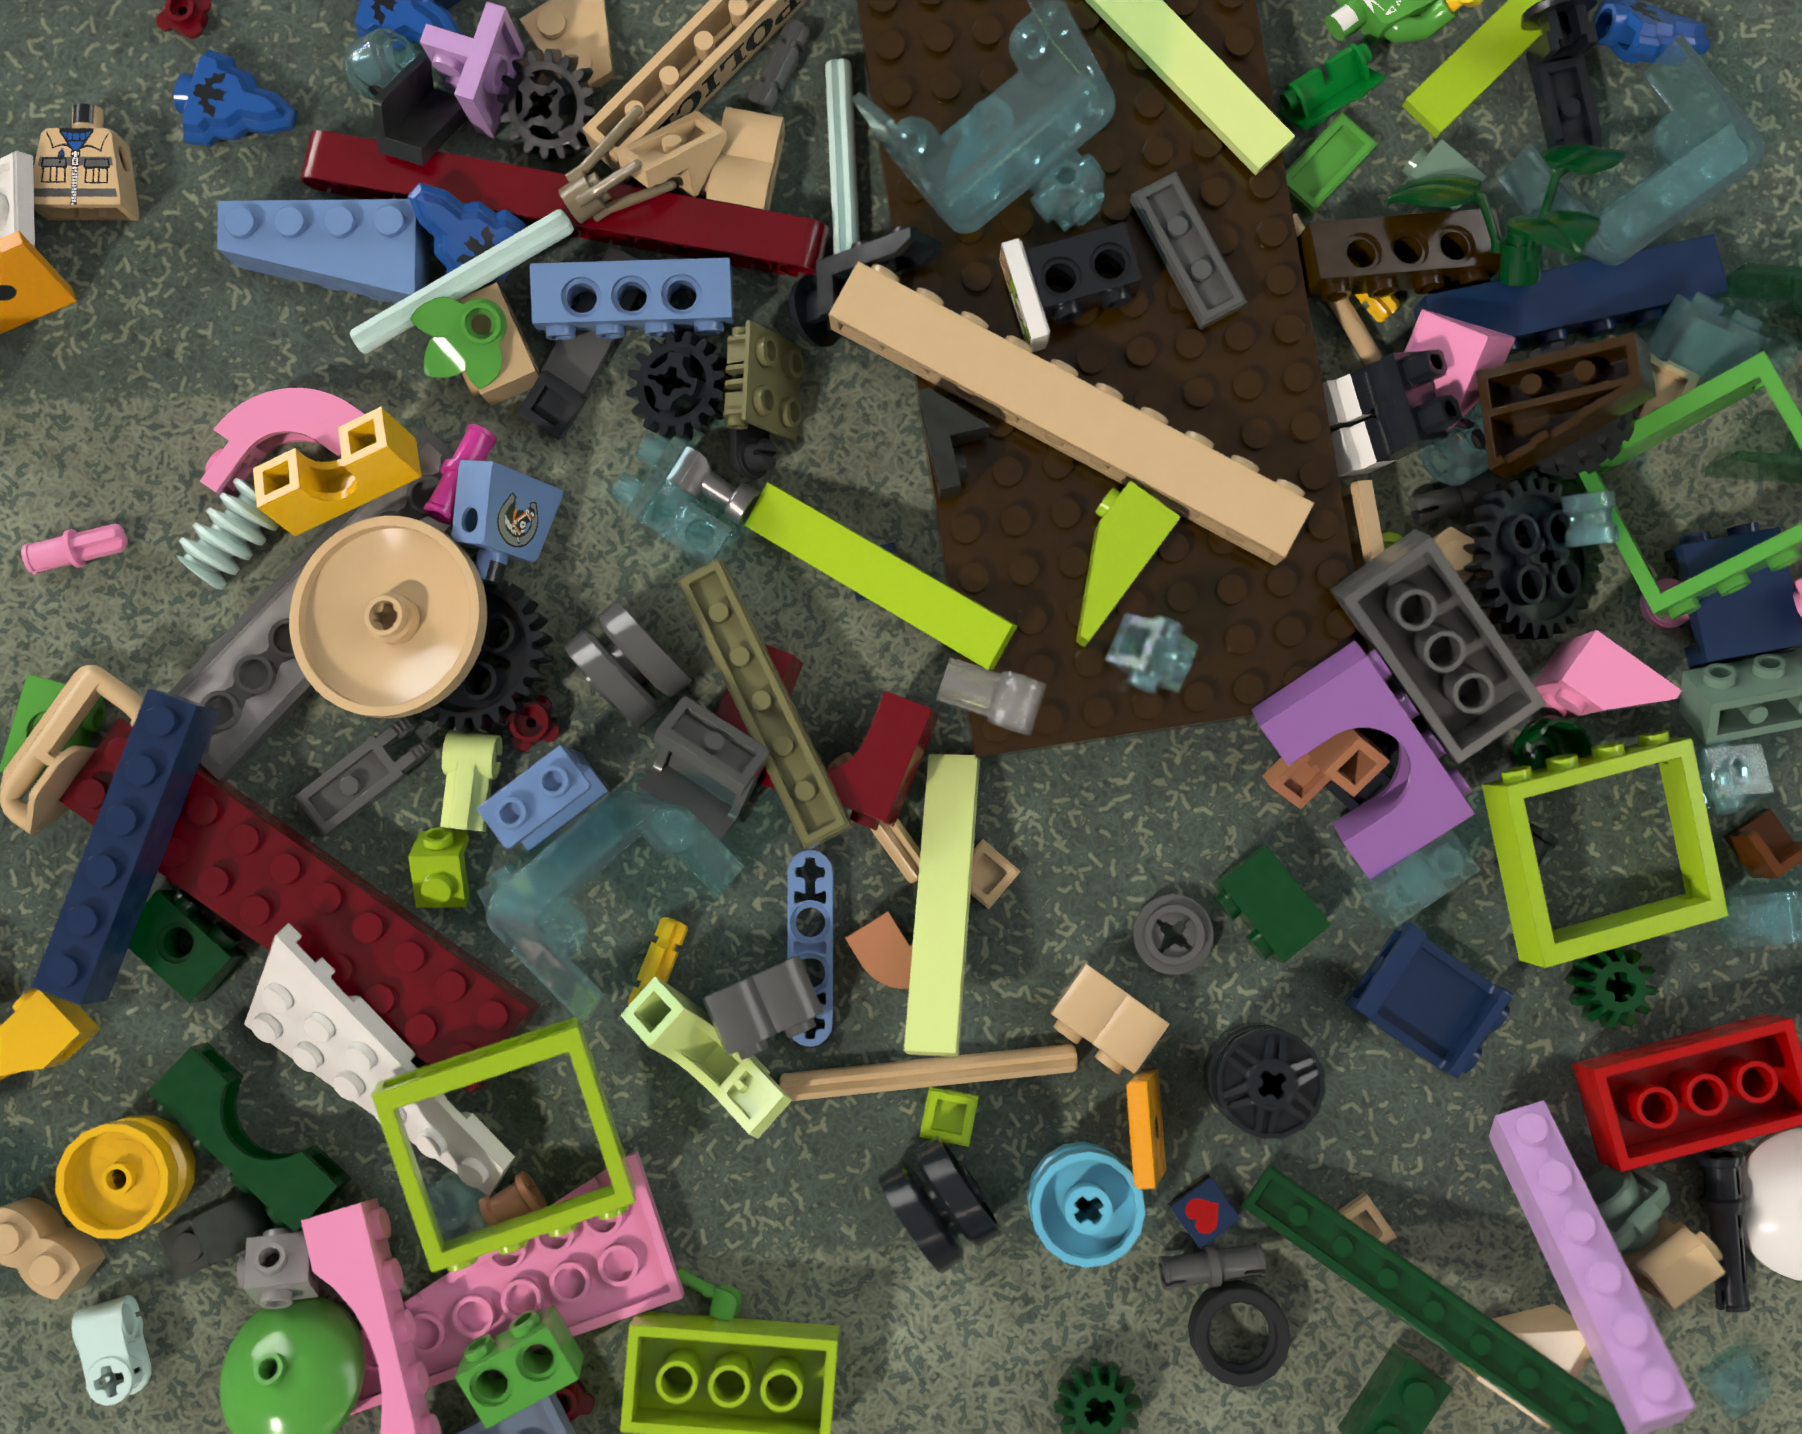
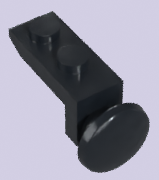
M1541 0L1529 7L1521 16V28L1523 30H1541L1542 37L1527 51L1526 58L1547 148L1569 144H1585L1602 148L1601 127L1584 54L1598 42L1594 22L1589 23L1587 12L1596 6L1597 0Z
M901 226L892 229L890 235L873 241L863 240L852 244L851 249L816 261L817 275L808 274L794 283L790 291L789 309L796 330L808 344L814 347L822 348L834 345L841 334L830 328L829 312L858 261L870 268L873 264H879L888 268L897 276H901L927 267L942 252L941 242L921 233L920 229L916 227Z

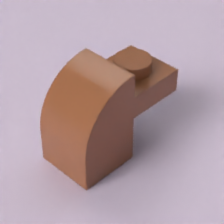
M1354 728L1336 734L1290 765H1287L1281 757L1263 775V778L1272 789L1301 810L1331 780L1354 797L1391 761L1375 742L1360 730Z
M890 911L885 912L845 937L860 964L871 977L889 987L909 989L913 943H908Z

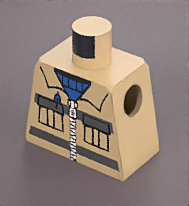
M83 103L75 104L72 107V128H46L41 133L33 168L34 210L47 220H139L130 146L116 132L103 128L104 110L98 106Z

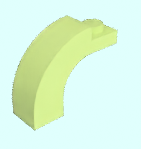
M654 977L621 1013L620 1016L649 1048L670 1058L696 1078L749 1135L759 1139L791 1103L792 1099L769 1076L770 1071L754 1055L743 1060L740 1059L738 1052L726 1055L709 1014L657 977Z

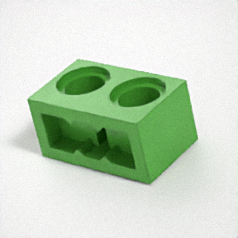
M552 1305L539 1313L535 1309L523 1313L510 1324L508 1330L493 1338L490 1334H486L471 1342L463 1351L455 1379L485 1428L488 1429L579 1380L584 1354L556 1307ZM542 1344L547 1346L552 1353L540 1355L533 1352L530 1346ZM489 1369L499 1370L506 1378L493 1379L486 1375L484 1371Z

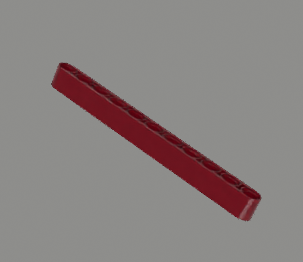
M321 130L310 132L300 177L304 185L314 190L327 192V188H331L330 193L360 199H374V196L378 197V199H392L393 194L396 195V199H409L408 194L421 182L448 190L462 203L480 201L495 212L507 209L527 224L526 227L555 210L562 209L573 225L574 231L569 235L571 237L609 243V240L613 239V244L654 252H656L658 247L661 248L660 253L692 259L704 258V256H708V258H730L731 266L751 269L752 264L755 265L754 270L798 277L799 273H802V277L808 274L817 275L816 261L824 258L829 233L827 225L814 219L667 192L613 212L599 222H596L591 217L580 224L571 214L558 189L569 183L565 174L437 151L424 166L379 153L377 140ZM617 184L608 190L612 198L605 203L645 188Z

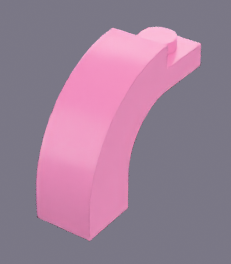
M308 388L277 389L252 397L231 410L213 429L229 440L224 448L217 450L209 458L205 467L206 473L200 482L220 495L226 493L236 497L239 491L233 483L235 478L247 482L253 474V468L259 466L270 452L292 442L315 443L342 458L338 427L365 414L339 397Z

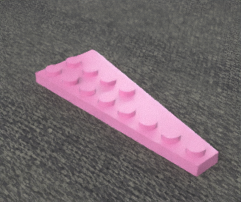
M638 1151L626 1155L636 1190L635 1203L628 1205L629 1208L625 1213L608 1220H600L596 1216L578 1222L579 1226L575 1230L562 1236L549 1237L548 1233L529 1239L525 1247L513 1253L501 1255L497 1250L479 1256L477 1262L460 1271L446 1273L403 1302L405 1310L408 1309L411 1312L415 1321L416 1338L413 1341L417 1362L421 1361L426 1368L429 1387L455 1379L463 1351L471 1342L486 1334H490L493 1338L508 1330L510 1324L517 1317L529 1310L535 1309L539 1313L554 1305L574 1337L684 1297L685 1292ZM607 1168L553 1204L612 1185ZM364 1328L360 1332L366 1354L365 1378L361 1394L351 1415L382 1404L378 1363ZM535 1344L530 1346V1349L534 1351L546 1346Z

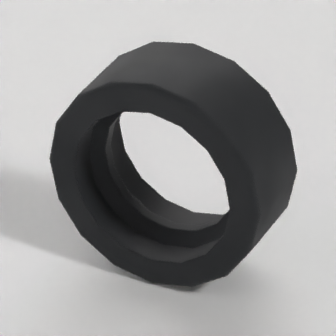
M1241 1280L1222 1282L1220 1287L1209 1288L1204 1291L1192 1307L1188 1323L1190 1345L1204 1369L1220 1382L1236 1387L1259 1385L1273 1377L1286 1361L1291 1342L1288 1320L1277 1302L1259 1286ZM1241 1302L1254 1306L1263 1314L1267 1321L1269 1336L1266 1347L1258 1357L1249 1362L1233 1363L1224 1360L1215 1353L1210 1344L1209 1328L1212 1318L1219 1309L1228 1304Z

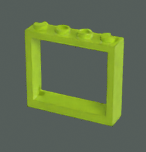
M1668 730L1642 733L1637 735L1638 743L1624 746L1623 742H1610L1591 747L1592 755L1579 759L1577 754L1550 757L1545 760L1547 766L1545 768L1533 771L1531 766L1508 768L1507 772L1501 773L1502 779L1482 784L1519 961L1547 968L1729 916L1692 738L1669 737ZM1659 763L1685 894L1552 930L1524 798Z
M580 1016L379 1081L371 1094L431 1273L447 1268L449 1272L463 1270L476 1263L479 1256L497 1250L501 1255L513 1253L525 1247L529 1239L548 1233L549 1237L565 1235L575 1230L579 1226L578 1222L596 1216L600 1220L615 1218L625 1213L629 1208L628 1205L635 1203L636 1187ZM569 1052L612 1185L444 1241L399 1108Z

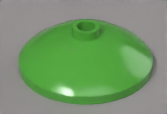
M319 1296L292 1300V1305L286 1308H261L249 1318L234 1337L225 1356L220 1376L221 1409L232 1434H336L347 1421L357 1404L366 1371V1354L363 1338L351 1315L337 1303ZM277 1362V1372L274 1377L270 1378L271 1369L274 1363Z

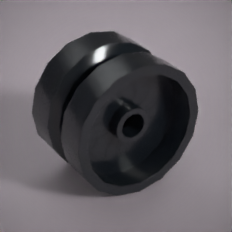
M937 1135L917 1149V1164L927 1181L926 1184L923 1183L910 1166L901 1162L880 1175L878 1181L890 1205L915 1244L931 1265L939 1273L943 1274L963 1260V1245L953 1225L958 1227L969 1242L979 1247L996 1237L1002 1230L986 1203L987 1198L970 1171L961 1160H957L949 1147Z

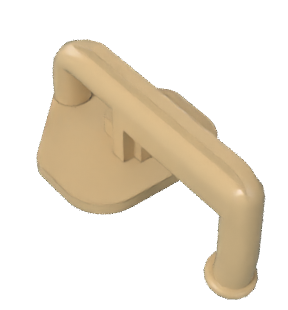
M85 665L72 675L4 769L0 785V805L3 813L13 823L32 836L38 834L70 809L61 803L59 799L97 748L71 746L64 751L61 750L100 696H103L125 712L131 719L130 725L132 727L144 698L97 665ZM47 765V769L44 771L42 776L39 778V780L36 782V784L30 791L27 804L25 801L22 800L23 796L26 794L28 789L31 787L36 778Z

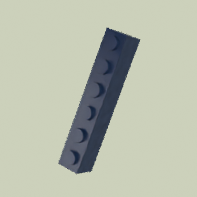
M1711 234L1541 271V280L1533 285L1509 286L1496 280L1425 295L1414 307L1413 312L1416 322L1421 310L1425 309L1513 336L1515 340L1508 354L1509 356L1521 350L1520 345L1538 342L1539 348L1551 347V343L1568 341L1569 334L1585 331L1586 338H1594L1615 331L1617 329L1616 324L1632 321L1634 328H1641L1664 320V314L1680 311L1682 318L1700 315L1711 310V303L1728 292L1729 289L1715 235Z
M151 688L147 689L34 978L32 988L78 1005L108 1001L217 720L219 710L172 693Z

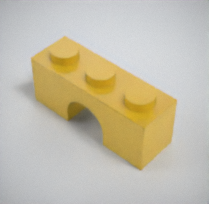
M379 407L338 427L341 459L330 462L314 461L294 448L253 468L257 508L293 536L300 535L421 478L416 438L388 412Z

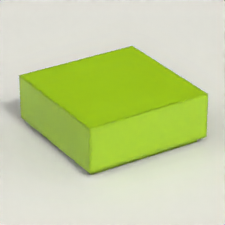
M936 1086L929 1087L919 1137L933 1139L938 1135L944 1142L969 1147L979 1096Z

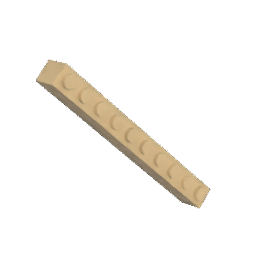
M859 261L857 262L829 312L830 328L1111 479L1125 486L1131 480L1173 512L1265 561L1277 565L1286 557L1314 505L1313 502L1303 497L1305 492L1300 487L1286 480L1278 479L1274 482L1258 473V466L1250 460L1238 455H1232L1231 458H1228L1213 450L1214 444L1208 438L1193 431H1187L1186 434L1179 432L1167 425L1169 421L1164 415L1151 408L1142 407L1138 410L1122 401L1123 396L1120 392L1108 385L1097 383L1093 386L1077 377L1078 372L1063 361L1052 359L1050 363L1032 354L1033 348L1020 338L1007 335L1004 339L987 330L988 324L980 317L966 311L959 315L943 306V300L933 292L924 288H917L914 291L898 283V276L888 268L879 264H873L870 268Z

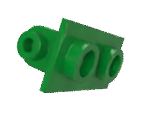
M1352 43L1324 61L1328 75L1327 79L1324 80L1321 69L1315 67L1293 82L1288 83L1285 86V92L1280 94V102L1284 108L1277 113L1283 120L1306 131L1309 128L1322 124L1329 115L1348 103L1363 98L1370 89L1383 82L1385 76L1368 68L1367 63L1372 60L1369 47L1365 43H1361L1358 46Z

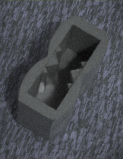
M799 955L702 998L725 1054L731 1055L738 1052L741 1060L768 1049L769 1045L766 1038L784 1030L787 1037L791 1038L816 1026L812 1017L824 1012Z

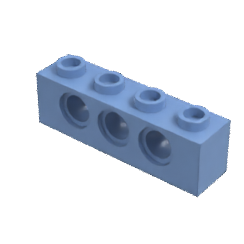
M730 258L530 263L532 324L539 333H546V338L549 340H572L576 338V331H595L596 337L602 339L625 337V331L645 330V335L648 337H666L667 332L672 331L675 333L674 329H694V334L716 336L723 334L724 328L734 327L733 278ZM681 289H688L696 294L695 303L685 310H678L670 305L672 295ZM630 291H641L647 295L646 303L637 311H627L621 307L623 297ZM591 292L595 294L597 301L592 310L586 313H578L572 309L573 300L580 293Z

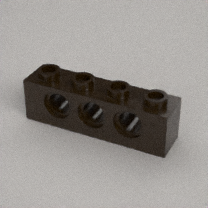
M1491 208L1500 238H1502L1496 208ZM1481 209L1309 222L1297 237L1307 299L1321 297L1323 302H1337L1355 294L1368 293L1370 298H1383L1402 290L1414 289L1415 294H1429L1448 286H1460V288L1490 282V279L1499 271L1500 253H1491V239ZM1442 250L1445 251V252L1449 255L1450 258H1448L1447 256H1445L1444 253L1442 252ZM1395 253L1400 255L1405 261V263L1400 261L1395 255ZM1348 257L1353 258L1359 267L1352 264Z

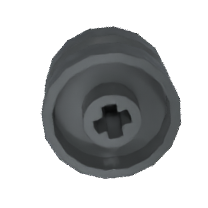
M616 599L598 615L599 626L614 642L612 647L608 648L594 633L582 630L564 648L584 672L583 676L613 708L617 707L631 722L641 728L659 712L656 699L643 685L647 679L663 695L673 698L692 680L650 633Z

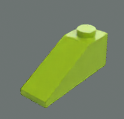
M1131 480L1121 493L1112 488L1095 511L1102 519L1094 532L1076 642L1083 647L1087 645L1180 519L1178 514Z

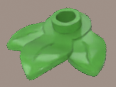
M443 296L422 304L413 312L410 317L411 322L417 328L432 336L424 356V373L427 376L448 378L466 371L468 378L478 389L486 387L498 376L503 363L499 343L506 334L507 320L503 310L496 303L488 299L477 298L463 304L455 299ZM477 315H487L491 320V329L485 334L476 333L472 327V321Z

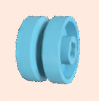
M1085 1141L1063 1144L1045 1155L1032 1172L1027 1191L1031 1221L1045 1248L1063 1262L1085 1268L1108 1265L1126 1254L1140 1236L1146 1213L1142 1189H1137L1134 1186L1133 1174L1125 1162L1106 1147ZM1083 1196L1088 1201L1092 1200V1203L1088 1208L1080 1209L1076 1204L1078 1198Z

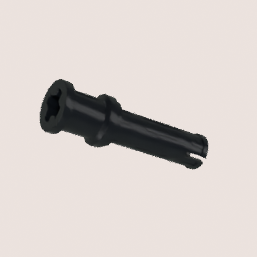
M1733 1150L1701 1151L1696 1153L1697 1163L1703 1167L1705 1194L1700 1196V1206L1703 1207L1704 1212L1708 1213L1711 1240L1723 1256L1718 1263L1725 1271L1724 1275L1715 1280V1308L1718 1310L1726 1308V1312H1746L1751 1309L1747 1286L1742 1214H1745L1747 1208H1749V1199L1742 1192L1740 1166L1746 1164L1745 1154Z

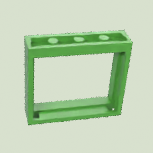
M1765 351L1632 422L1631 425L1634 428L1629 441L1623 440L1619 446L1621 452L1612 461L1607 458L1599 464L1601 468L1591 474H1588L1586 471L1578 473L1653 614L1661 619L1668 615L1671 620L1686 613L1689 615L1701 608L1699 600L1717 591L1721 597L1732 594L1751 583L1748 576L1768 566L1771 572H1775L1802 558L1799 552L1802 550V523L1662 592L1600 477L1603 473L1764 387L1802 451V415Z

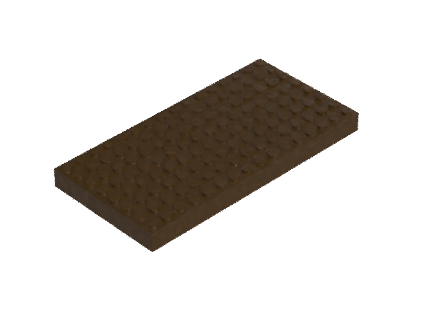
M856 0L890 228L892 230L901 226L916 227L920 229L921 233L940 241L942 252L927 267L898 276L899 283L914 291L917 288H924L933 292L943 300L944 307L959 315L966 311L980 317L988 324L987 330L1004 339L1007 335H1012L1025 341L999 260L1001 243L1019 238L1026 252L1030 248L1125 222L1142 277L1137 295L1132 296L1133 300L1130 303L1116 309L1104 310L1103 306L1100 305L1083 310L1084 314L1081 317L1067 323L1055 324L1054 319L1048 320L1047 323L1050 329L1048 344L1045 349L1032 352V354L1049 363L1052 359L1067 363L1078 372L1077 377L1093 386L1097 383H1102L1114 388L1122 394L1123 402L1138 410L1142 407H1148L1161 413L1168 419V426L1183 434H1186L1187 431H1193L1203 435L1214 444L1213 450L1228 458H1231L1232 455H1238L1250 460L1258 466V473L1274 482L1282 479L1297 485L1305 492L1303 497L1314 503L1286 557L1277 565L1265 561L1179 515L1180 519L1087 645L1083 647L1076 642L1094 532L1102 519L1095 511L1112 488L1121 493L1126 486L913 373L917 400L920 389L930 388L990 426L988 438L952 446L953 450L961 448L963 450L968 479L960 480L961 489L959 496L940 499L919 408L946 585L1017 625L993 671L985 669L957 652L974 758H992L1253 718L1255 716L1251 711L1252 708L1353 641H1356L1367 655L1369 653L1368 644L1330 592L1332 587L1354 573L1355 569L1282 152L1255 176L1085 0ZM1163 0L1275 115L1256 1ZM1174 172H1177L1247 300V304L1243 309L1202 330L1199 329L1130 202L1132 193ZM1103 262L1095 266L1097 273L1103 278L1114 279L1120 276L1118 268L1111 263ZM1053 276L1046 280L1047 286L1054 292L1065 293L1072 289L1071 283L1064 277Z

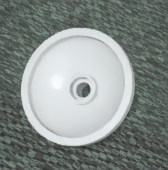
M1794 1127L1767 1136L1745 1156L1746 1164L1740 1166L1742 1192L1749 1199V1208H1747L1745 1214H1742L1745 1245L1756 1259L1769 1269L1783 1276L1802 1281V1127Z

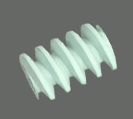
M235 478L233 483L240 496L237 498L222 493L219 497L227 510L221 512L209 507L206 512L213 525L208 527L195 522L193 528L200 540L195 542L182 537L179 542L187 554L184 557L176 555L179 561L188 569L219 590L226 586V581L220 571L236 575L240 570L233 556L244 560H250L253 556L246 541L261 546L266 542L260 526L276 531L280 526L257 508L255 488L239 478Z

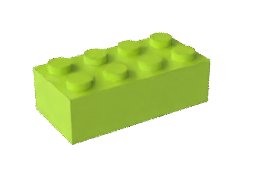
M645 1311L637 1314L629 1324L620 1432L640 1434H832L840 1326L734 1318L731 1321H725L708 1315Z

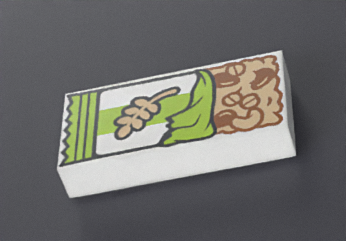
M1019 238L1001 243L999 260L1024 340L1033 348V352L1045 349L1048 344L1050 329L1023 243L1019 241Z

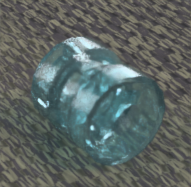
M1614 490L1561 497L1563 513L1570 518V527L1565 532L1566 548L1620 541L1619 527L1612 522L1611 512L1616 507Z

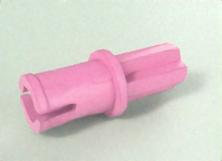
M111 524L78 533L74 529H68L64 531L63 536L22 545L21 555L26 569L29 573L32 572V575L69 565L81 568L86 565L88 560L123 552L126 546H128V538L123 527L119 524Z

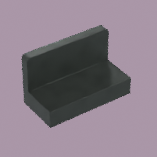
M419 53L381 90L372 102L378 152L424 166L468 119L455 95L434 89L432 64L429 57L422 53Z

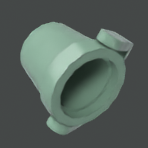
M1609 1167L1594 1173L1584 1181L1619 1253L1637 1251L1655 1238L1660 1227L1658 1219L1662 1216V1211L1671 1202L1668 1188L1662 1180L1640 1167L1623 1172ZM1639 1184L1654 1193L1648 1200H1645L1641 1193Z

